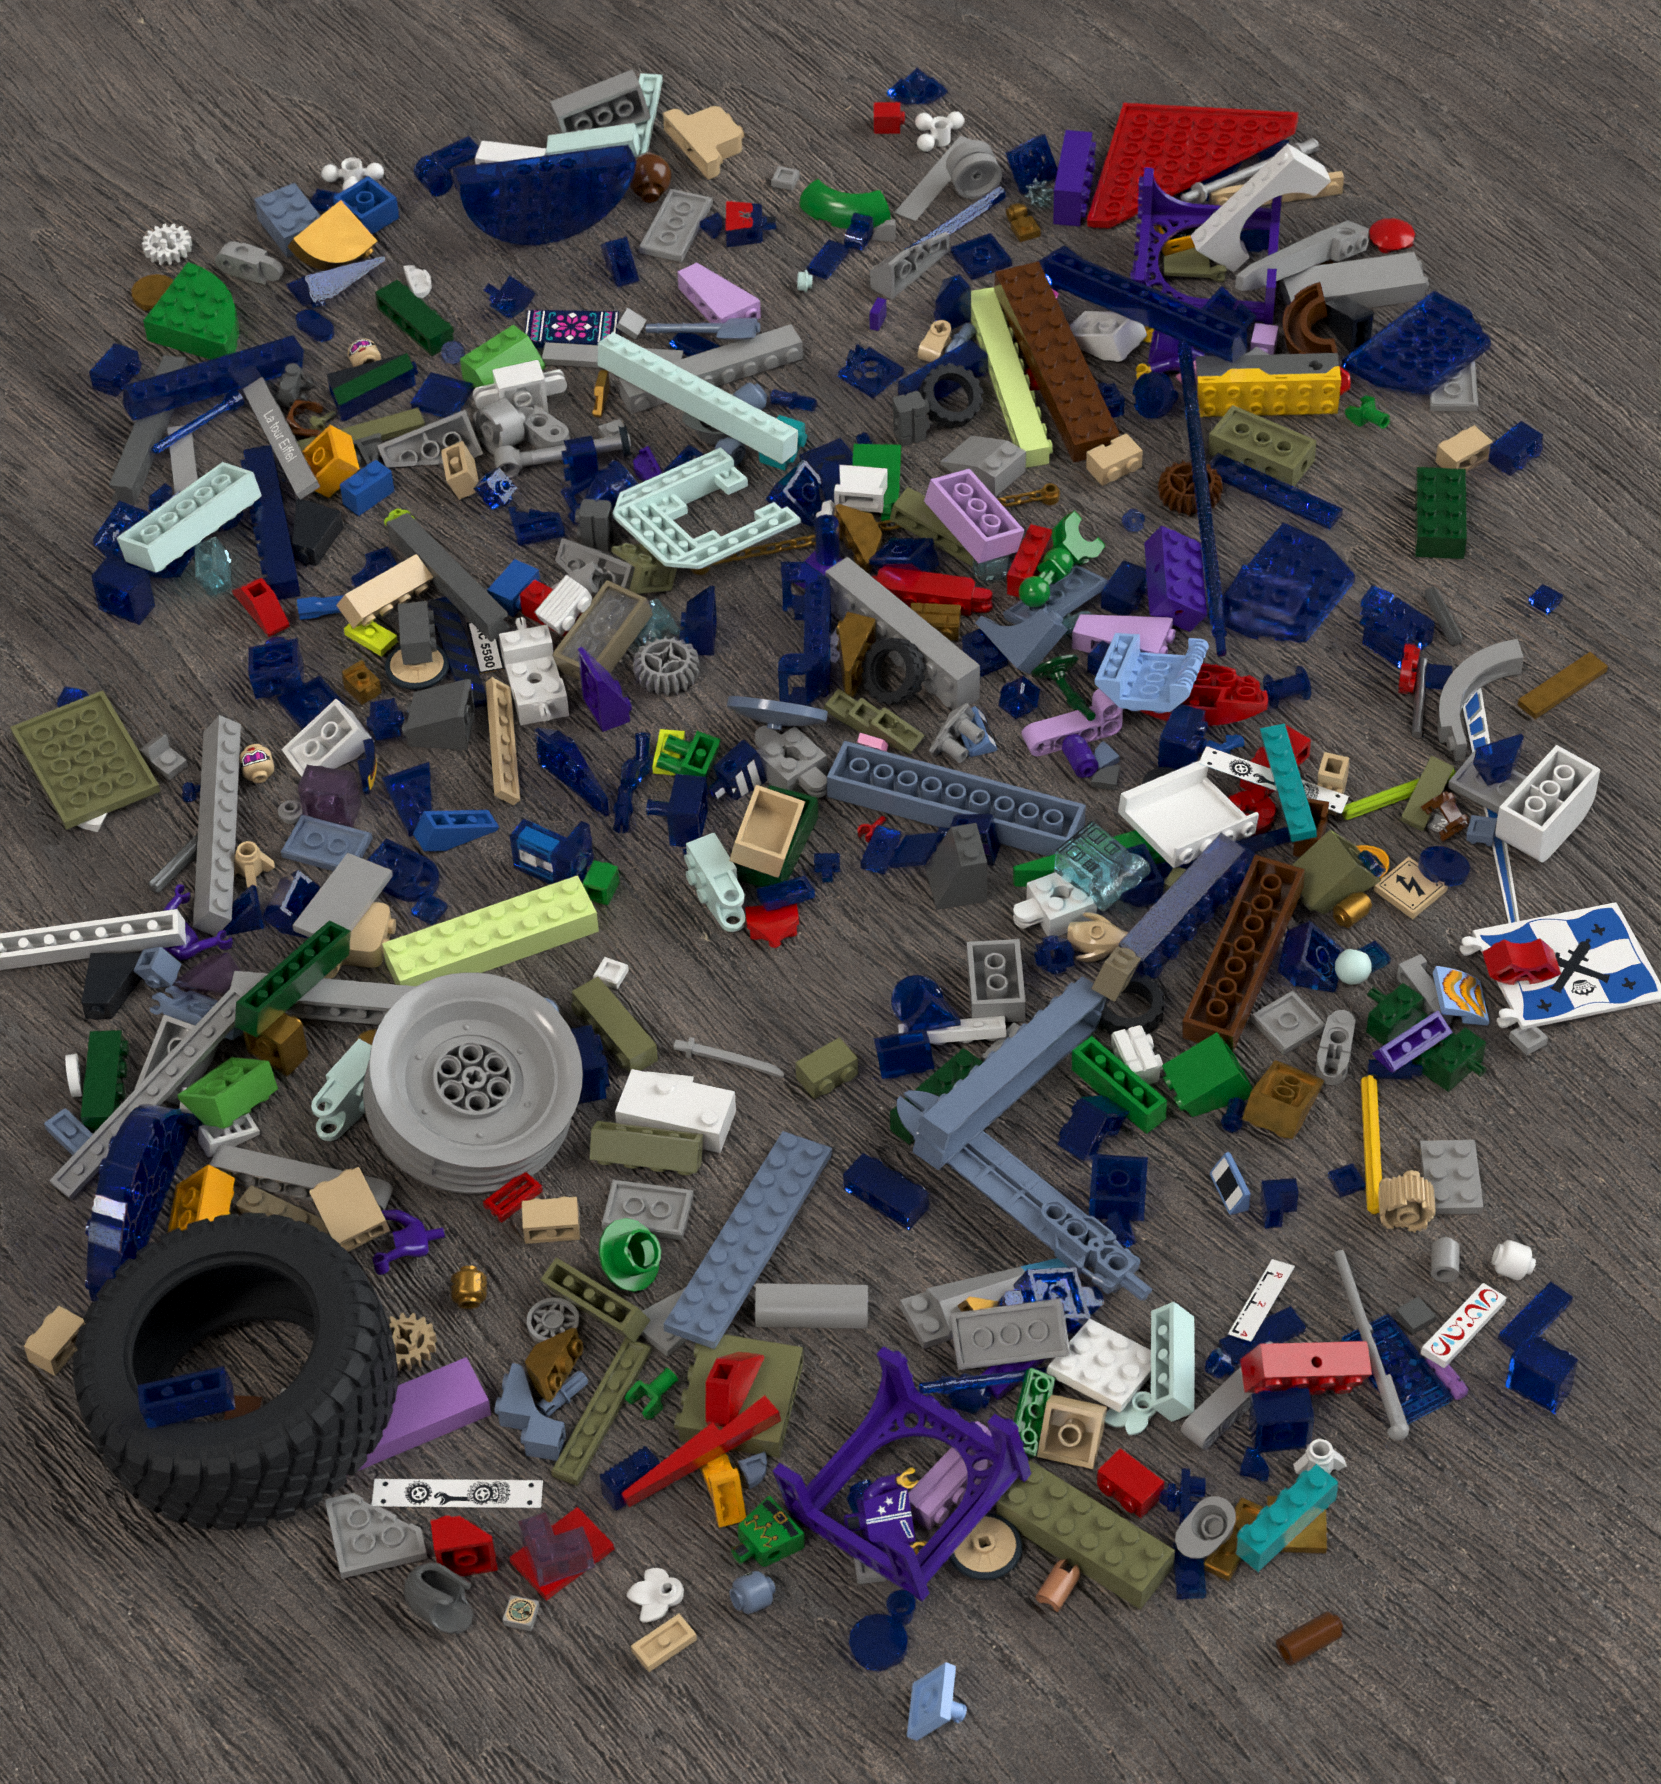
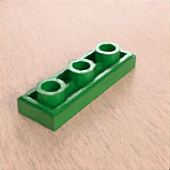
M1031 1367L1026 1370L1013 1420L1019 1428L1018 1432L1024 1444L1023 1448L1026 1456L1029 1458L1036 1456L1046 1403L1052 1394L1056 1377Z

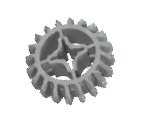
M664 636L661 640L655 637L654 642L646 641L645 646H639L633 663L634 675L641 688L646 687L648 693L655 690L657 695L665 692L667 696L673 691L678 695L679 689L686 691L688 685H693L695 679L698 678L700 668L698 653L693 649L692 644H686L684 639L677 641L675 636L672 639H667Z

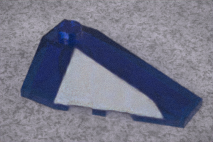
M381 256L306 275L287 283L286 286L303 307L311 304L312 308L326 305V300L333 298L384 262L385 257Z
M536 728L534 734L538 764L604 817H607L609 815L608 798L574 740L569 736L566 737L559 730Z

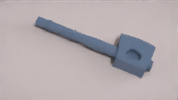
M730 318L725 323L646 324V333H718L716 337L718 339H753L756 333L760 332V323H757V318Z

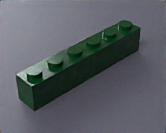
M330 920L236 1002L235 1027L258 1037L349 956L351 931Z

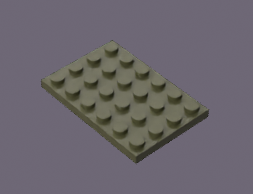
M103 690L10 727L13 737L66 830L160 792L158 782Z

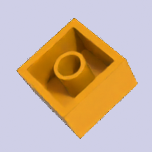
M329 425L302 451L320 485L315 491L328 498L340 489L342 482L360 469L352 436L332 425Z

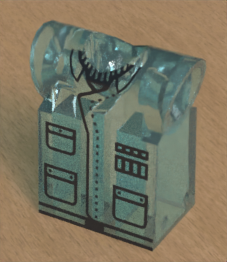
M1090 821L1056 849L1054 872L1088 897L1091 896L1095 905L1102 911L1107 910L1120 899L1123 892L1136 886L1151 872L1150 866L1144 858L1134 853H1128L1122 844L1093 821Z

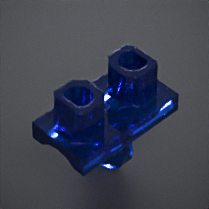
M1242 229L1240 240L1244 242L1247 252L1256 251V253H1261L1262 250L1269 249L1270 230Z
M1182 1468L1180 1490L1176 1489V1484L1169 1483L1168 1489L1159 1493V1502L1167 1506L1168 1512H1175L1176 1506H1180L1179 1526L1199 1503L1190 1501V1496L1205 1497L1206 1478L1190 1476V1469Z

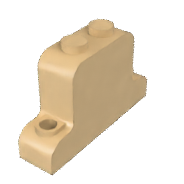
M712 106L692 115H685L679 109H671L663 113L664 130L708 180L720 174V165L723 164L724 159L742 151L743 129L741 126H737L730 114L726 113L721 107Z
M378 902L372 903L351 931L349 956L324 978L332 979L335 977L342 965L375 968L382 964L384 960L382 943L390 941V935H394L396 930V919H391L388 905Z

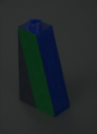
M408 353L328 373L329 392L341 421H346L415 386V375H418V369L415 361L411 362Z

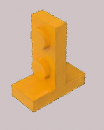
M727 1453L700 1467L713 1501L719 1528L742 1522L746 1518L739 1473L737 1468L732 1469Z

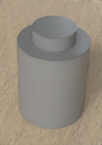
M1442 1237L1432 1243L1431 1276L1437 1281L1451 1282L1459 1277L1460 1246L1453 1239Z

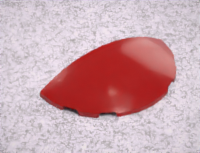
M1202 664L1189 697L1175 709L1164 713H1155L1149 710L1140 711L1176 724L1191 726L1225 725L1242 721L1267 710L1268 694L1266 690L1262 691L1260 689V682L1250 675L1241 677L1236 674V670L1233 668L1214 664Z

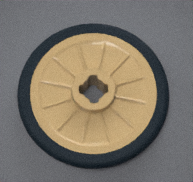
M436 645L437 652H432L433 662L403 665L400 646L387 657L385 673L389 680L399 687L412 690L424 689L437 684L445 677L449 669V658L445 651Z
M987 1513L949 1557V1560L960 1573L967 1577L978 1580L996 1579L1009 1573L1019 1562L1022 1554V1539L1019 1531L1010 1521L998 1514ZM985 1544H988V1545H989V1546L984 1547V1548H981V1547H980V1546L985 1545Z

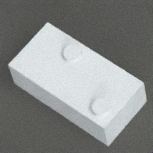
M631 1069L615 1110L616 1123L704 1134L703 1149L721 1153L736 1112L735 1091Z

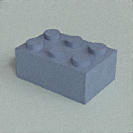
M295 183L254 199L258 220L287 258L294 256L287 247L293 238L320 217L319 213Z

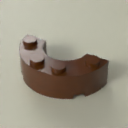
M1321 282L1314 283L1299 291L1294 296L1295 299L1285 309L1283 330L1289 354L1338 353L1334 339L1316 337L1310 332L1313 324L1319 319L1327 317Z

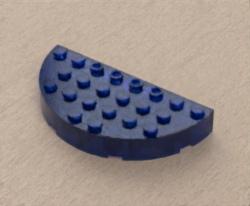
M629 144L456 167L453 168V180L466 214L481 231L495 239L511 244L541 245L559 242L575 236L606 217L628 190L634 176L636 159Z
M141 1104L134 1108L126 1117L116 1136L110 1138L109 1152L107 1157L101 1160L99 1167L101 1175L96 1190L91 1219L87 1221L85 1233L89 1236L85 1288L89 1290L91 1301L99 1300L96 1294L108 1279H115V1271L127 1259L134 1260L137 1258L136 1252L145 1247L149 1242L193 1131L188 1116L182 1114V1110Z

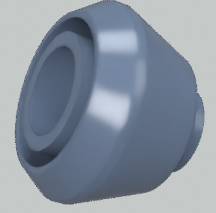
M730 437L719 440L715 446V450L721 447L734 459V467L742 461L746 452L744 443Z

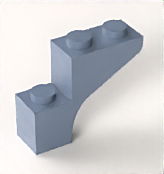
M512 1363L509 1374L505 1373L503 1377V1395L497 1398L495 1404V1414L499 1416L500 1426L522 1430L521 1444L525 1446L526 1456L557 1461L566 1440L564 1422L549 1419L536 1409L523 1367Z

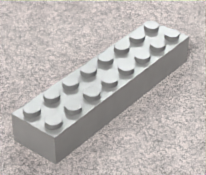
M846 557L825 571L827 607L843 619L847 612L874 618L876 621V642H880L879 640L883 638H901L915 644L918 647V652H921L924 657L922 661L926 665V670H924L923 675L926 676L922 685L925 686L929 693L937 696L946 707H950L952 710L965 703H968L970 706L980 699V665L850 558ZM895 650L890 652L887 656L892 659L895 665L901 666L906 671L905 662L900 653Z

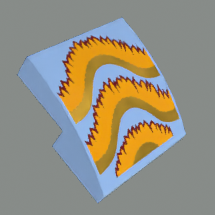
M1436 966L1433 971V977L1441 1014L1461 1016L1462 1022L1466 1024L1488 1026L1489 1018L1480 980L1463 971Z

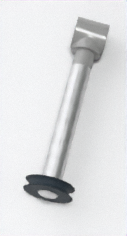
M625 424L624 427H619L620 435L521 453L519 449L516 450L512 446H501L494 452L496 473L500 478L511 479L517 476L524 466L620 449L623 450L625 460L626 456L631 457L630 436L627 434Z

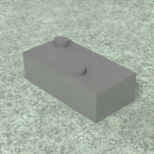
M633 69L550 102L561 134L630 123L638 124L651 118L640 83Z

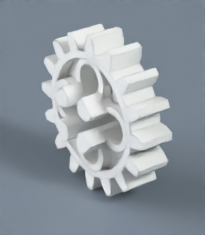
M163 224V228L155 226L154 232L147 231L148 236H143L144 242L142 246L146 258H151V262L159 260V265H162L164 261H167L169 265H171L173 260L180 262V257L187 258V252L192 251L191 236L188 230L184 231L183 226L176 228L175 224H172L171 227Z

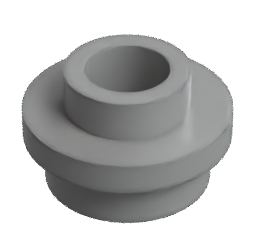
M295 800L285 801L278 808L279 817L287 824L297 823L304 813L302 804Z

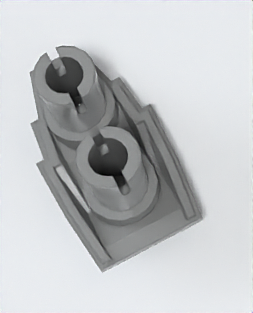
M968 703L949 713L947 720L941 726L938 736L932 742L929 749L933 757L945 751L958 763H961L966 759L969 751L955 741L962 733L974 744H978L983 739L985 732L971 722L975 714Z

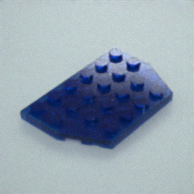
M1433 291L1342 359V367L1377 387L1430 395L1491 348V340L1483 332L1481 325L1475 322L1470 309Z
M1283 522L1217 601L1218 616H1216L1213 606L1208 612V619L1251 639H1259V636L1275 637L1276 641L1291 640L1293 642L1306 643L1354 584L1355 574L1324 540Z

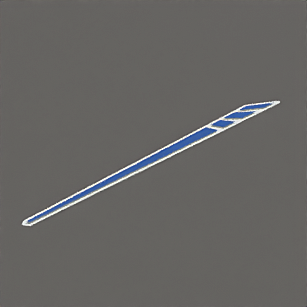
M1480 688L1464 704L1463 711L1472 753L1476 750L1493 759L1482 690ZM1484 807L1486 817L1498 818L1497 813ZM1495 835L1492 848L1508 923L1518 922L1520 920L1507 843Z

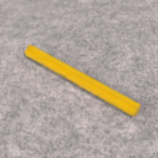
M1368 1075L1361 1079L1367 1210L1371 1214L1376 1215V1213H1380L1378 1191L1379 1183L1382 1180L1377 1080L1373 1076Z

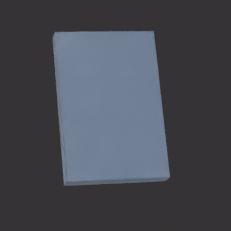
M301 815L281 850L282 858L334 871L347 853L362 858L373 839L372 833Z

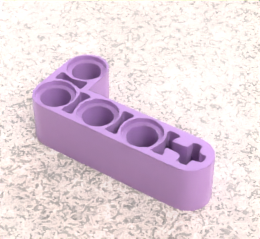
M1097 689L1092 696V706L1089 707L1096 715L1094 720L1088 721L1077 710L1031 723L1024 727L1021 734L1033 756L1046 755L1062 750L1063 740L1072 734L1084 737L1087 743L1116 734L1122 727L1123 708H1119L1104 692Z

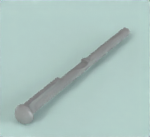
M1338 1250L1334 1253V1257L1362 1341H1367L1371 1368L1391 1425L1387 1433L1391 1439L1400 1441L1408 1436L1409 1426L1407 1425L1391 1374H1385L1377 1347L1371 1335L1373 1330L1368 1323L1345 1251Z

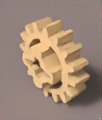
M401 1313L398 1320L391 1316L389 1326L395 1345L398 1371H400L402 1366H406L407 1370L411 1371L413 1364L421 1368V1360L430 1361V1352H436L435 1343L437 1339L433 1325L427 1324L425 1317L416 1320L415 1313H412L410 1318H405L404 1313Z

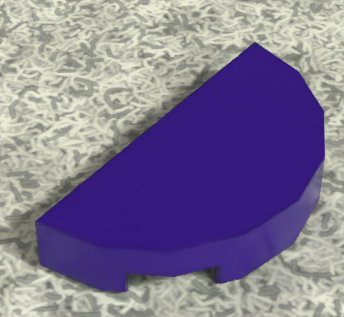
M649 446L640 449L639 454L633 460L635 475L640 480L647 481L662 474Z

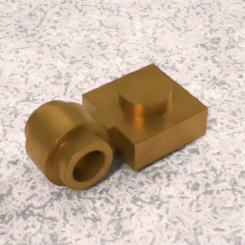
M1016 203L1006 209V216L1008 221L1011 222V229L1020 243L1041 237V229L1032 215L1028 216L1024 204Z

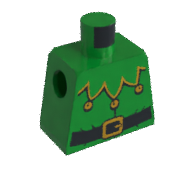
M768 1496L738 1525L740 1544L731 1549V1553L739 1564L753 1556L762 1567H767L805 1548L804 1533L771 1496Z

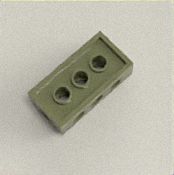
M1232 405L1209 434L1208 455L1292 490L1315 461L1317 440Z

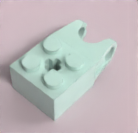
M711 833L686 843L687 854L684 855L688 866L686 877L691 886L695 885L700 902L702 904L706 903L710 912L724 930L728 932L741 930L746 924L745 913L741 907L744 903V892L737 881V868L733 862L729 861L730 857L715 833ZM736 916L740 921L737 924H729L726 922V919Z
M358 1039L326 1074L327 1082L312 1101V1112L319 1117L316 1124V1132L322 1140H337L365 1113L363 1086L372 1045L361 1039ZM325 1102L324 1111L318 1110V1105ZM327 1124H333L337 1127L332 1133H324L322 1131Z

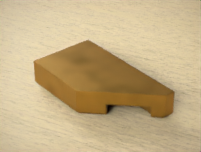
M600 370L594 390L596 401L592 412L593 417L602 418L610 389L609 371Z

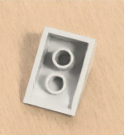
M1084 311L1069 326L1081 350L1102 360H1114L1115 362L1126 359L1127 355L1134 348L1138 347L1140 342L1147 336L1139 312Z
M335 699L281 750L301 777L308 782L358 758L375 741L352 711Z

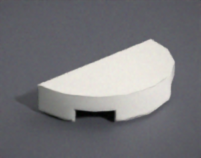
M413 265L403 266L412 293L418 298L423 299L431 290V276L426 270L416 269Z

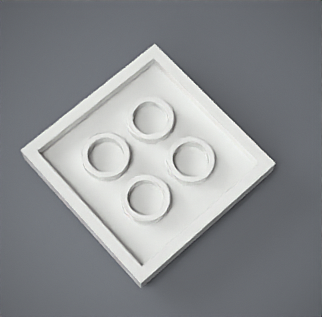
M1089 1319L1069 1342L1070 1355L1056 1357L1049 1364L1046 1373L1120 1413L1151 1377V1350Z

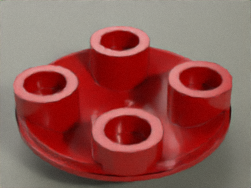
M1386 218L1375 222L1371 226L1369 237L1378 246L1380 252L1390 253L1392 250L1412 247L1415 232L1412 226L1403 220Z

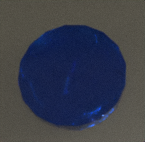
M1432 846L1422 851L1419 857L1418 869L1431 882L1438 883V881L1445 882V886H1457L1466 881L1470 872V865L1467 859L1459 852L1448 847Z
M873 1614L865 1616L856 1622L850 1631L849 1648L854 1656V1660L860 1666L872 1671L888 1670V1667L901 1663L907 1654L908 1636L904 1626L897 1619L889 1615Z

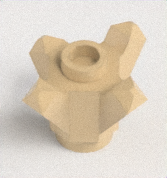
M246 841L237 847L234 861V877L236 874L244 876L247 888L254 889L257 887L256 877L262 871L269 872L274 869V861L262 853L255 843Z

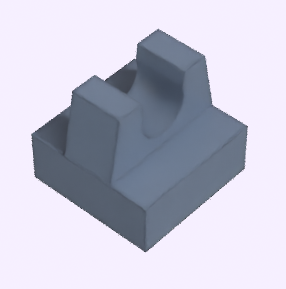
M1471 815L1467 831V841H1470L1471 844H1476L1477 842L1486 843V846L1491 847L1495 836L1497 818Z

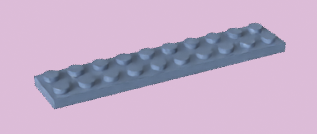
M784 1131L781 1133L664 1322L665 1332L712 1349L717 1347L831 1158V1147Z

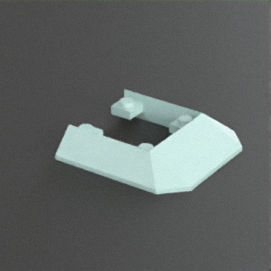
M721 447L620 492L613 511V518L664 566L690 569L708 567L801 523V518L788 507L781 509L773 502L754 511V519L756 521L722 537L712 530L693 539L673 520L688 513L687 503L720 488L729 495L748 486L747 478L734 467V459Z

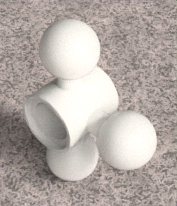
M954 111L947 118L938 116L932 119L928 113L919 114L915 120L917 128L922 131L931 130V134L919 136L917 140L918 148L921 151L927 152L932 150L934 145L939 147L948 145L951 141V128L959 129L963 126V115L960 112Z
M354 157L345 159L341 164L342 169H338L332 164L326 165L322 169V177L327 182H334L339 177H343V191L364 179V176H369L374 181H378L384 175V169L380 164L371 163L367 168H362L361 161Z

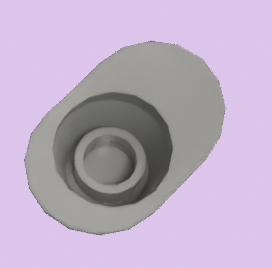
M1210 1496L1201 1500L1181 1523L1176 1532L1175 1542L1178 1550L1189 1558H1203L1209 1556L1220 1545L1228 1541L1232 1535L1236 1518L1233 1505L1227 1499L1220 1496Z

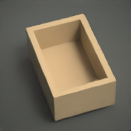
M756 785L729 861L779 878L805 801Z

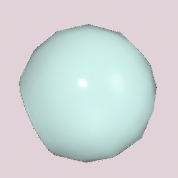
M1346 949L1338 955L1335 961V971L1342 982L1349 985L1361 984L1368 979L1372 963L1366 953Z

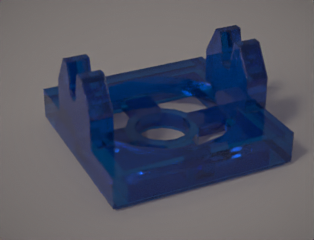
M858 344L855 347V351L849 350L847 365L838 371L840 379L871 398L876 397L904 374L902 366L871 347L865 350ZM866 361H876L878 363L875 367L863 365ZM855 369L862 373L861 378L857 379L854 376ZM867 372H876L878 374L873 378L865 376Z

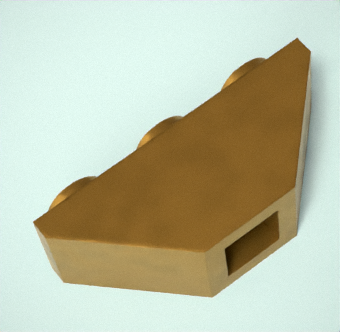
M837 504L835 505L834 516H832L833 523L837 530L841 529L846 547L848 549L851 548L854 553L855 563L870 574L881 547L882 532L872 514Z
M570 1328L536 1344L525 1360L531 1383L546 1402L553 1401L583 1353V1343L579 1339L576 1328Z

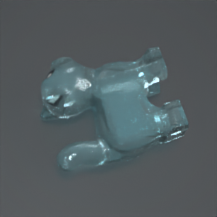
M657 598L650 601L649 605L652 608L653 615L641 630V641L645 644L646 641L654 642L655 637L661 640L660 631L668 628L672 634H680V629L676 626L669 610L664 608Z

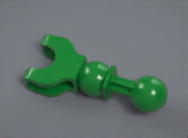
M1075 510L1064 516L1053 527V547L1045 554L1043 562L1037 566L1040 572L1039 576L1028 577L1021 583L1019 596L1025 605L1033 608L1044 605L1050 597V584H1055L1066 577L1072 571L1074 565H1084L1090 559L1096 558L1104 549L1105 543L1099 537L1093 542L1082 538L1078 528L1082 518Z

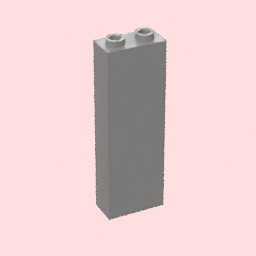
M1414 252L1312 266L1279 280V291L1285 307H1287L1295 299L1294 296L1299 291L1309 285L1321 282L1325 302L1346 296L1366 308L1424 300L1425 291L1429 288L1427 276H1424L1422 273L1421 261L1417 260Z

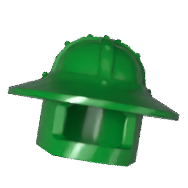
M622 1218L614 1220L604 1229L599 1240V1258L603 1271L613 1284L622 1290L635 1292L646 1289L655 1280L661 1260V1248L655 1235L642 1223L634 1219Z

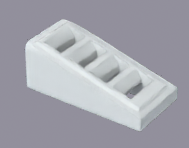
M248 1113L240 1116L233 1121L230 1127L224 1129L214 1126H199L198 1142L209 1158L214 1155L219 1145L235 1147L258 1136L260 1130ZM243 1125L246 1130L242 1131L240 1126Z

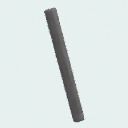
M1423 657L1419 658L1416 671L1412 737L1415 739L1422 737L1427 659Z

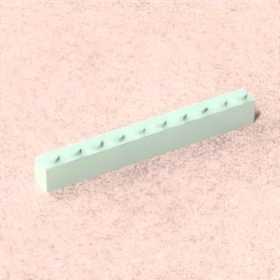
M614 332L598 343V366L781 464L797 453V429Z

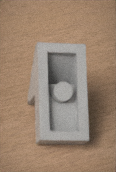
M166 734L153 738L139 749L145 762L168 780H171L188 767L187 760L170 748Z

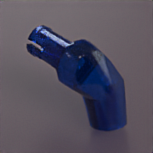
M635 733V755L621 766L620 784L625 791L637 789L641 779L652 770L654 757L651 755L650 749L651 733Z

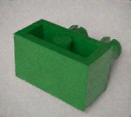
M697 731L693 741L689 742L669 734L664 750L677 753L685 758L679 759L661 752L656 767L676 774V777H678L676 785L700 794L716 759L721 739Z

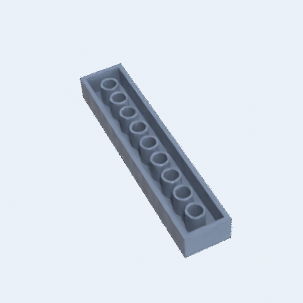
M848 741L843 742L827 775V797L948 830L951 827L962 825L959 821L960 819L966 825L976 823L979 834H982L980 838L983 837L985 840L987 838V840L996 841V843L999 841L1000 844L1045 856L1060 853L1059 851L1074 839L1072 838L1059 850L1056 849L1085 826V804ZM1078 839L1075 840L1072 844H1070V845H1069L1066 849H1064L1062 852L1067 851V850H1069L1072 846L1076 845L1077 842H1078Z

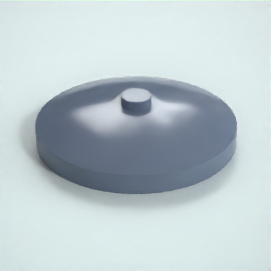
M728 696L727 707L747 718L767 723L768 729L782 730V726H808L827 722L828 711L814 707L740 696Z

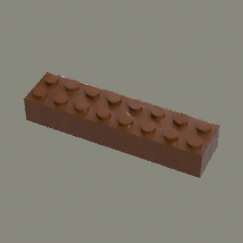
M1254 855L1182 1021L1184 1039L1200 1043L1217 1032L1234 1053L1304 888L1305 869Z

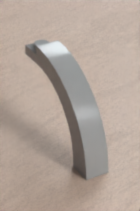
M1518 639L1500 642L1476 652L1463 661L1448 678L1440 697L1437 726L1439 742H1447L1448 751L1453 752L1455 761L1465 760L1467 742L1461 725L1460 713L1467 700L1478 689L1489 682L1522 673L1523 654Z

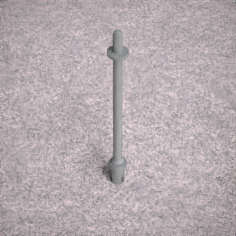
M1311 138L1302 143H1294L1291 146L1309 155L1318 151L1319 144L1316 139ZM1272 158L1206 185L1197 182L1192 185L1191 191L1181 196V201L1189 202L1195 199L1201 203L1207 199V194L1256 174Z

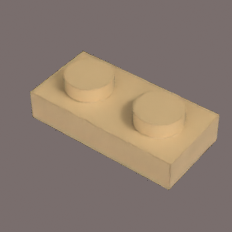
M677 1614L631 1645V1651L646 1670L650 1672L695 1642L697 1636L682 1616Z

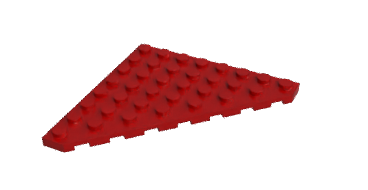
M1123 103L1088 214L1087 226L1111 228L1138 214L1139 177H1144V168H1154V178L1157 185L1172 197L1193 184L1201 182L1295 134L1299 120L1298 112Z

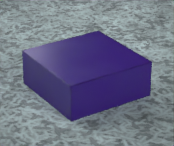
M879 297L869 312L870 329L879 331L887 317L886 299Z

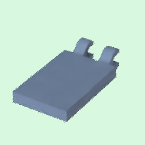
M170 986L165 989V992L172 994L173 999L161 992L152 995V999L159 1001L160 1007L155 1005L150 1008V1012L156 1015L163 1012L167 1016L196 1026L218 1001L191 990L184 992L177 986ZM234 1026L225 1038L233 1040L244 1034L243 1030Z

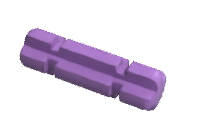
M1426 1359V1363L1432 1370L1435 1369L1434 1373L1447 1389H1451L1450 1393L1456 1400H1460L1468 1394V1387L1463 1381H1459L1460 1377L1449 1364L1443 1368L1432 1360Z

